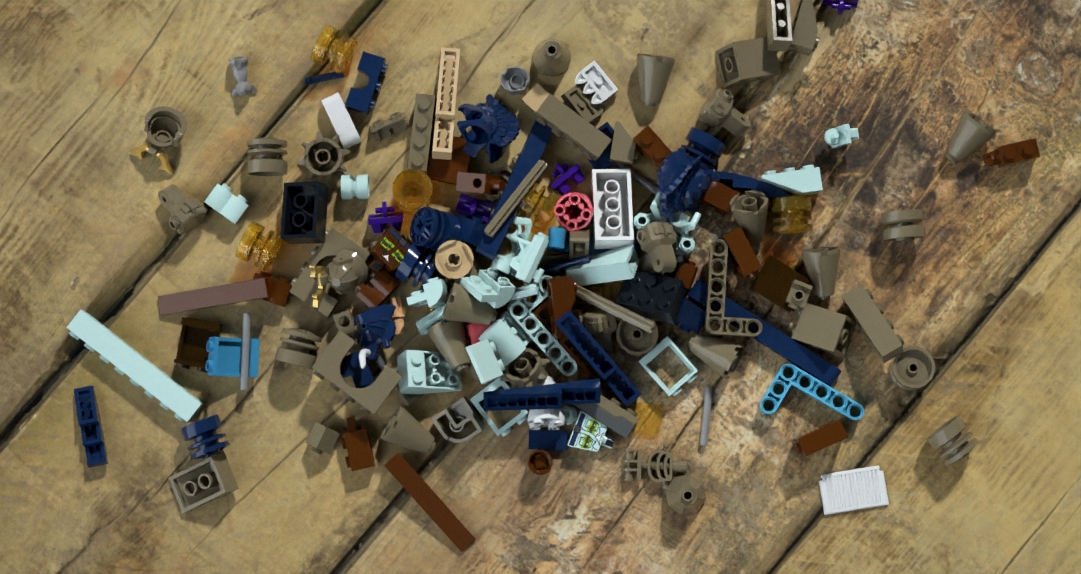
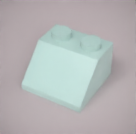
M488 339L465 347L482 385L504 375L502 371L506 369L502 360L496 359L494 353L498 351L493 341L489 343Z

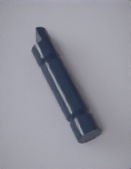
M335 71L304 79L305 84L310 85L312 83L344 78L345 75L344 72L339 73Z

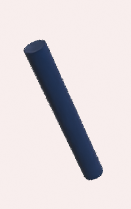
M588 254L544 266L541 269L545 270L543 274H548L591 262V257Z

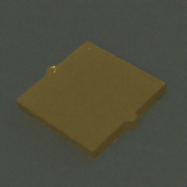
M633 401L628 408L637 413L636 418L639 420L630 433L658 437L659 427L662 423L663 406Z

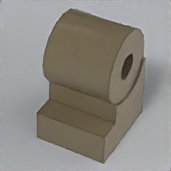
M349 307L333 313L332 316L338 330H341L349 337H353L357 330L354 326Z

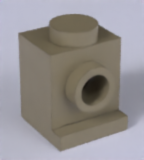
M794 279L785 299L788 307L799 311V308L803 309L813 286ZM796 292L802 294L801 299L795 297Z

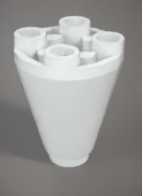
M547 376L542 385L556 383L553 381V377ZM563 408L529 410L527 422L531 430H540L541 427H548V430L556 431L560 430V426L565 424V415Z

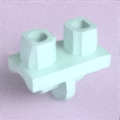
M844 124L828 129L824 134V139L827 144L831 145L832 149L850 144L853 140L859 139L858 128H850L849 124Z

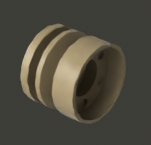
M270 137L247 141L248 147L256 148L247 150L248 155L256 156V159L247 161L248 175H287V161L279 159V156L287 155V150L279 149L286 148L287 141Z
M283 328L282 333L288 334L290 337L289 339L280 337V341L286 343L287 348L278 347L275 360L313 369L312 366L315 364L317 357L309 354L310 350H319L320 347L311 344L312 341L321 343L322 338L309 331L297 328Z
M959 415L944 423L926 438L933 449L944 448L938 456L942 458L949 455L943 461L946 466L963 459L979 443L977 438L967 441L973 435L972 432L962 435L961 432L965 429L966 424Z

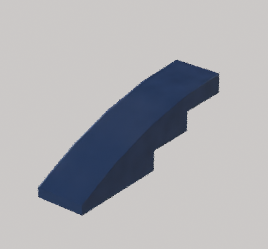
M716 171L719 174L720 181L731 182V189L760 191L765 194L766 198L768 197V199L788 201L790 199L788 193L755 178Z
M94 386L74 389L78 424L81 427L87 466L91 468L108 464Z

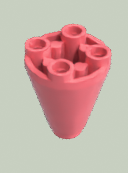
M569 192L557 201L554 213L558 222L568 231H575L585 228L591 222L593 206L589 196L586 194Z

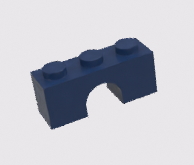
M363 51L357 70L359 73L369 77V83L364 89L351 87L345 103L346 108L366 115L369 114V111H373L376 100H373L375 93H379L382 82H379L381 75H385L388 68L385 58Z

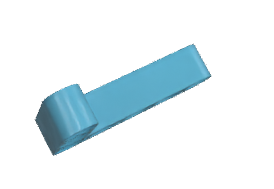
M784 364L779 368L759 403V409L762 413L772 414L778 409L790 386H793L849 420H859L864 415V409L859 403L792 364ZM785 367L792 369L793 374L790 378H786L783 375ZM802 377H806L809 380V385L806 388L800 386L799 381ZM775 384H780L783 387V391L779 395L773 391ZM818 387H823L826 391L825 396L822 398L816 394ZM836 396L842 399L840 407H835L833 404V399ZM766 400H770L773 403L771 411H766L763 407ZM853 406L859 410V414L856 417L850 415V408Z

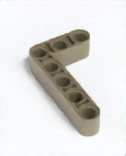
M717 239L712 242L709 248L705 329L712 335L755 337L762 332V324L759 320L724 317L728 245L724 240ZM721 244L724 248L723 253H716L713 249L714 245ZM720 263L723 268L722 272H714L712 269L713 264ZM713 282L721 284L720 292L712 290L711 285ZM713 301H717L720 304V310L717 312L710 308V304ZM715 320L719 323L717 331L710 329V321ZM734 321L738 324L737 332L729 330L730 322ZM750 323L757 324L758 331L756 333L749 332L748 325Z

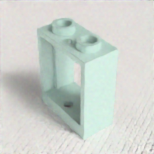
M668 336L638 361L668 397L671 394L675 397L683 390L681 385L685 382L689 384L697 377L695 373L698 370ZM667 346L690 370L670 389L647 365Z
M499 377L470 400L496 435L504 437L512 431L511 426L515 423L520 425L527 420L526 415L528 412L527 410H521L519 415L500 429L497 428L479 402L484 399L483 392L495 391L500 386L504 389H510L505 381H501Z

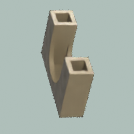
M335 229L326 230L325 243H321L320 246H316L311 252L313 257L309 263L305 262L300 269L302 273L298 279L295 277L292 280L289 292L313 307L312 295L317 292L318 284L316 278L310 277V264L319 266L323 260L336 257L342 249L357 253L365 263H367L372 254ZM324 292L319 308L315 309L330 318L340 302Z
M339 330L312 366L315 370L313 374L321 380L324 377L330 381L329 386L337 392L340 389L346 393L344 397L352 403L355 401L359 402L362 405L360 409L368 415L371 412L376 414L402 379V376L386 365L370 386L365 388L349 386L341 375V364L356 342Z

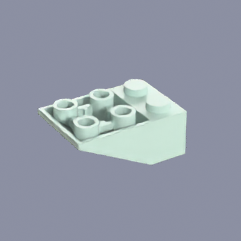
M814 165L802 166L800 170H795V167L786 168L781 173H776V170L766 171L758 179L799 197L819 194L823 190L820 168H814Z
M405 350L397 357L398 374L402 376V379L399 381L400 394L418 395L462 390L461 372L453 371L440 352Z

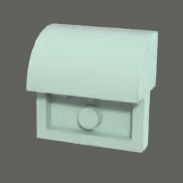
M494 268L479 270L478 276L462 277L460 285L480 302L489 303L493 308L502 307L509 302L516 289L509 282L508 278L503 277Z
M438 277L428 279V283L423 284L424 292L422 290L411 293V297L406 298L408 305L419 307L428 304L430 308L438 309L447 302L450 292L449 281L442 278L439 279Z
M507 311L503 312L478 338L480 341L488 339L489 343L494 342L498 351L494 354L497 360H502L504 367L515 360L532 340Z

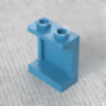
M209 337L206 344V350L209 354L205 365L208 376L241 377L242 338ZM253 338L250 339L248 377L251 378L258 377L260 339Z

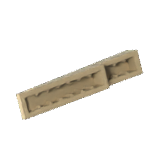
M441 47L432 159H452L460 49Z

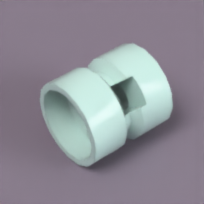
M368 174L357 175L356 178L353 175H341L342 200H353L354 197L369 199Z

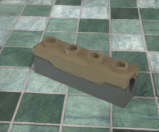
M573 377L571 382L582 381L584 379L581 377H579L578 379ZM603 391L600 392V403L573 404L625 439H627L639 420L636 418V412L629 408L627 410L619 407L621 405L620 402L612 397L608 400L604 397L605 393Z

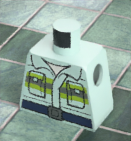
M580 411L567 445L598 452L600 445L612 449L615 438L605 434L607 430L606 425Z

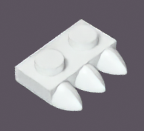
M595 60L581 70L575 79V84L587 82L583 89V94L595 92L591 104L605 102L618 91V88Z

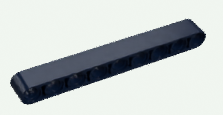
M535 120L488 224L538 160H540L552 134V128L548 125L544 126ZM518 206L493 237L487 236L485 232L483 233L475 250L476 253L491 260L495 258Z
M697 279L687 296L705 308L707 284ZM725 296L724 317L759 320L762 324V332L752 337L753 339L830 387L833 386L842 372L840 369ZM717 301L711 302V310L719 311L720 304ZM730 322L731 325H733L736 328H739L736 322ZM750 323L748 325L749 332L756 333L758 331L757 324Z

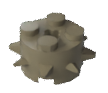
M318 131L316 140L310 143L302 142L301 145L305 149V157L298 163L299 165H306L311 171L310 180L319 175L325 177L328 183H332L333 175L339 171H347L343 164L345 161L344 157L350 153V150L342 149L338 144V134L329 139L324 138L321 132ZM326 153H328V160H324L323 162H321V154L325 155Z
M526 348L515 360L505 366V373L500 377V380L510 382L512 385L511 389L542 385L548 375L546 366L550 363V360L540 359V349L534 351Z

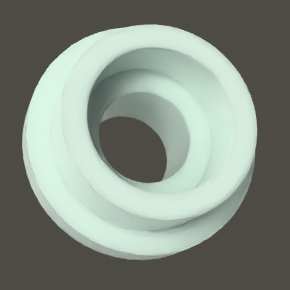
M564 406L565 423L567 425L572 424L577 420L576 409L573 406Z

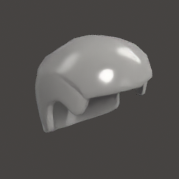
M508 67L500 75V84L506 92L518 95L528 88L530 76L522 67Z

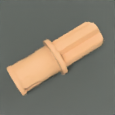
M391 297L390 305L396 306L392 314V321L395 322L396 327L395 335L406 334L403 319L405 315H403L401 297Z

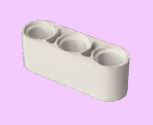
M339 92L322 99L321 101L336 133L339 135L344 149L362 142Z

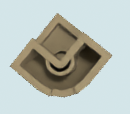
M466 396L431 418L441 435L446 440L454 443L466 442L485 428L479 411H475Z

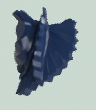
M491 94L486 96V104H463L458 108V111L463 112L466 119L465 121H458L457 125L468 143L463 149L467 155L476 157L480 148L485 147L487 154H489V163L493 164L503 157L508 144L512 143L519 135L520 122L517 121L516 115L512 116V112H507V107L502 105V101L494 99ZM471 126L470 133H467L466 128Z
M678 148L677 151H672L671 155H666V159L662 160L663 165L659 167L660 172L657 174V183L659 185L657 190L661 193L660 198L663 199L661 202V207H663L661 212L662 216L666 217V222L671 223L675 213L679 211H697L700 208L698 203L702 193L708 191L712 181H720L716 170H703L700 168V160L705 156L704 154L690 162L686 151Z

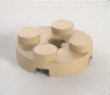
M457 240L443 243L438 248L435 257L436 268L448 279L465 277L472 269L474 256L470 247ZM453 254L455 257H460L457 265L449 263Z

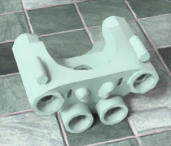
M658 192L650 206L652 213H639L634 217V238H636L637 232L647 223L666 222V217L662 216L661 212L663 207L658 206L662 200L660 198L661 193ZM695 212L690 222H688L690 216L681 213V215L675 213L672 222L669 223L673 226L677 235V241L672 244L675 255L679 256L676 259L677 263L682 262L683 257H687L695 248V241L690 237L688 231L695 229L701 217V214Z
M514 216L511 224H516V231L513 234L506 233L505 235L506 238L511 240L512 250L505 256L496 254L490 268L497 269L503 275L522 283L530 284L532 279H534V282L539 284L545 270L541 268L537 270L550 242L548 240L549 236L541 232L535 235L530 232L532 227L531 219ZM521 225H525V230L523 233Z

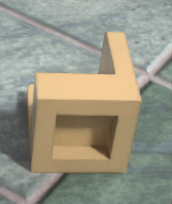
M537 83L522 98V103L528 105L536 112L549 93Z

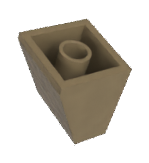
M767 37L732 42L715 51L724 88L772 78L781 73V65L776 51H768Z
M806 303L803 309H799L797 324L793 326L791 332L792 339L832 355L845 358L857 323L847 315Z

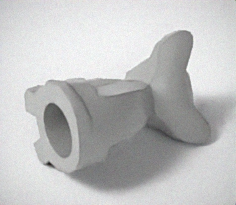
M247 56L230 58L228 61L231 68H233L234 77L238 82L232 91L233 97L238 95L246 96L249 93L256 94V87L247 82Z

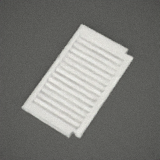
M880 466L822 474L819 486L824 515L889 505L884 471L879 470Z

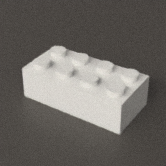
M592 169L591 190L594 249H616L633 244L631 169Z

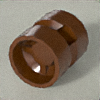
M536 450L528 458L529 469L537 475L548 473L553 465L551 455L544 450Z

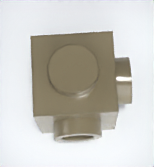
M315 422L305 443L311 445V450L322 454V452L330 454L340 433Z

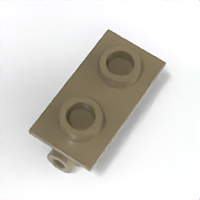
M396 112L384 121L380 119L373 122L370 130L375 141H381L392 136L389 131L391 128H393L395 134L407 130L410 124L408 119H406L405 112Z

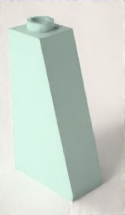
M631 244L590 256L591 262L567 268L565 274L573 278L579 286L634 278L640 260L634 245Z

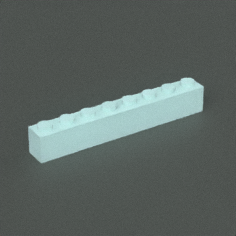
M81 309L66 327L70 330L69 334L76 340L82 339L86 342L84 346L92 352L96 350L101 354L99 356L100 359L107 364L109 362L116 366L114 369L119 374L128 375L130 377L129 381L136 387L142 386L146 389L144 393L152 399L156 397L161 401L159 403L160 406L167 411L169 409L176 413L174 416L182 423L184 421L191 422L203 407L204 403L85 310Z

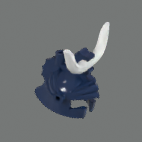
M395 305L376 306L353 317L354 326H357L359 323L360 327L354 337L357 339L356 342L360 343V347L364 346L359 352V362L362 369L366 365V360H375L381 371L386 367L379 355L380 346L383 345L384 349L390 348V341L396 336L395 322L392 321V314L396 309Z

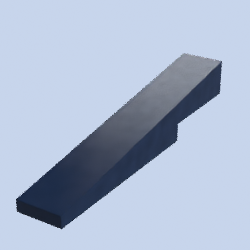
M567 310L554 322L624 405L628 407L641 395L638 389L570 310Z
M600 378L483 392L484 411L562 409V404L600 403Z

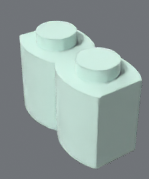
M217 183L204 202L237 225L250 207L247 205L248 200L240 194L237 197L231 193L233 189L223 183L221 186Z

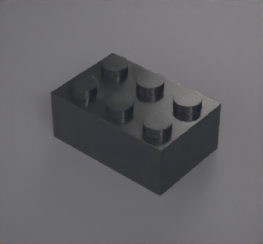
M320 181L284 183L281 240L288 244L325 243L328 186Z
M636 270L634 278L623 281L615 303L647 319L675 324L687 289L681 279Z

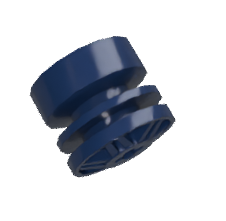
M691 127L685 138L691 146L681 145L680 147L686 151L690 162L704 154L705 156L700 160V168L703 170H711L708 166L715 167L716 163L710 157L720 158L726 148L725 144L720 140L694 127Z
M422 207L415 213L411 221L410 237L416 246L437 251L443 243L450 240L458 241L460 222L455 214L439 211L431 207Z
M413 243L401 261L395 277L405 283L411 277H414L413 287L416 288L421 281L422 284L419 290L424 292L423 284L428 283V279L437 277L439 273L435 261L432 262L435 253L431 252L425 258L423 256L426 248L416 246Z
M218 414L201 419L180 429L184 441L194 440V444L187 448L188 451L198 450V452L190 455L192 460L210 457L230 445L228 440L219 442V439L226 437V433L216 434L215 432L222 427Z

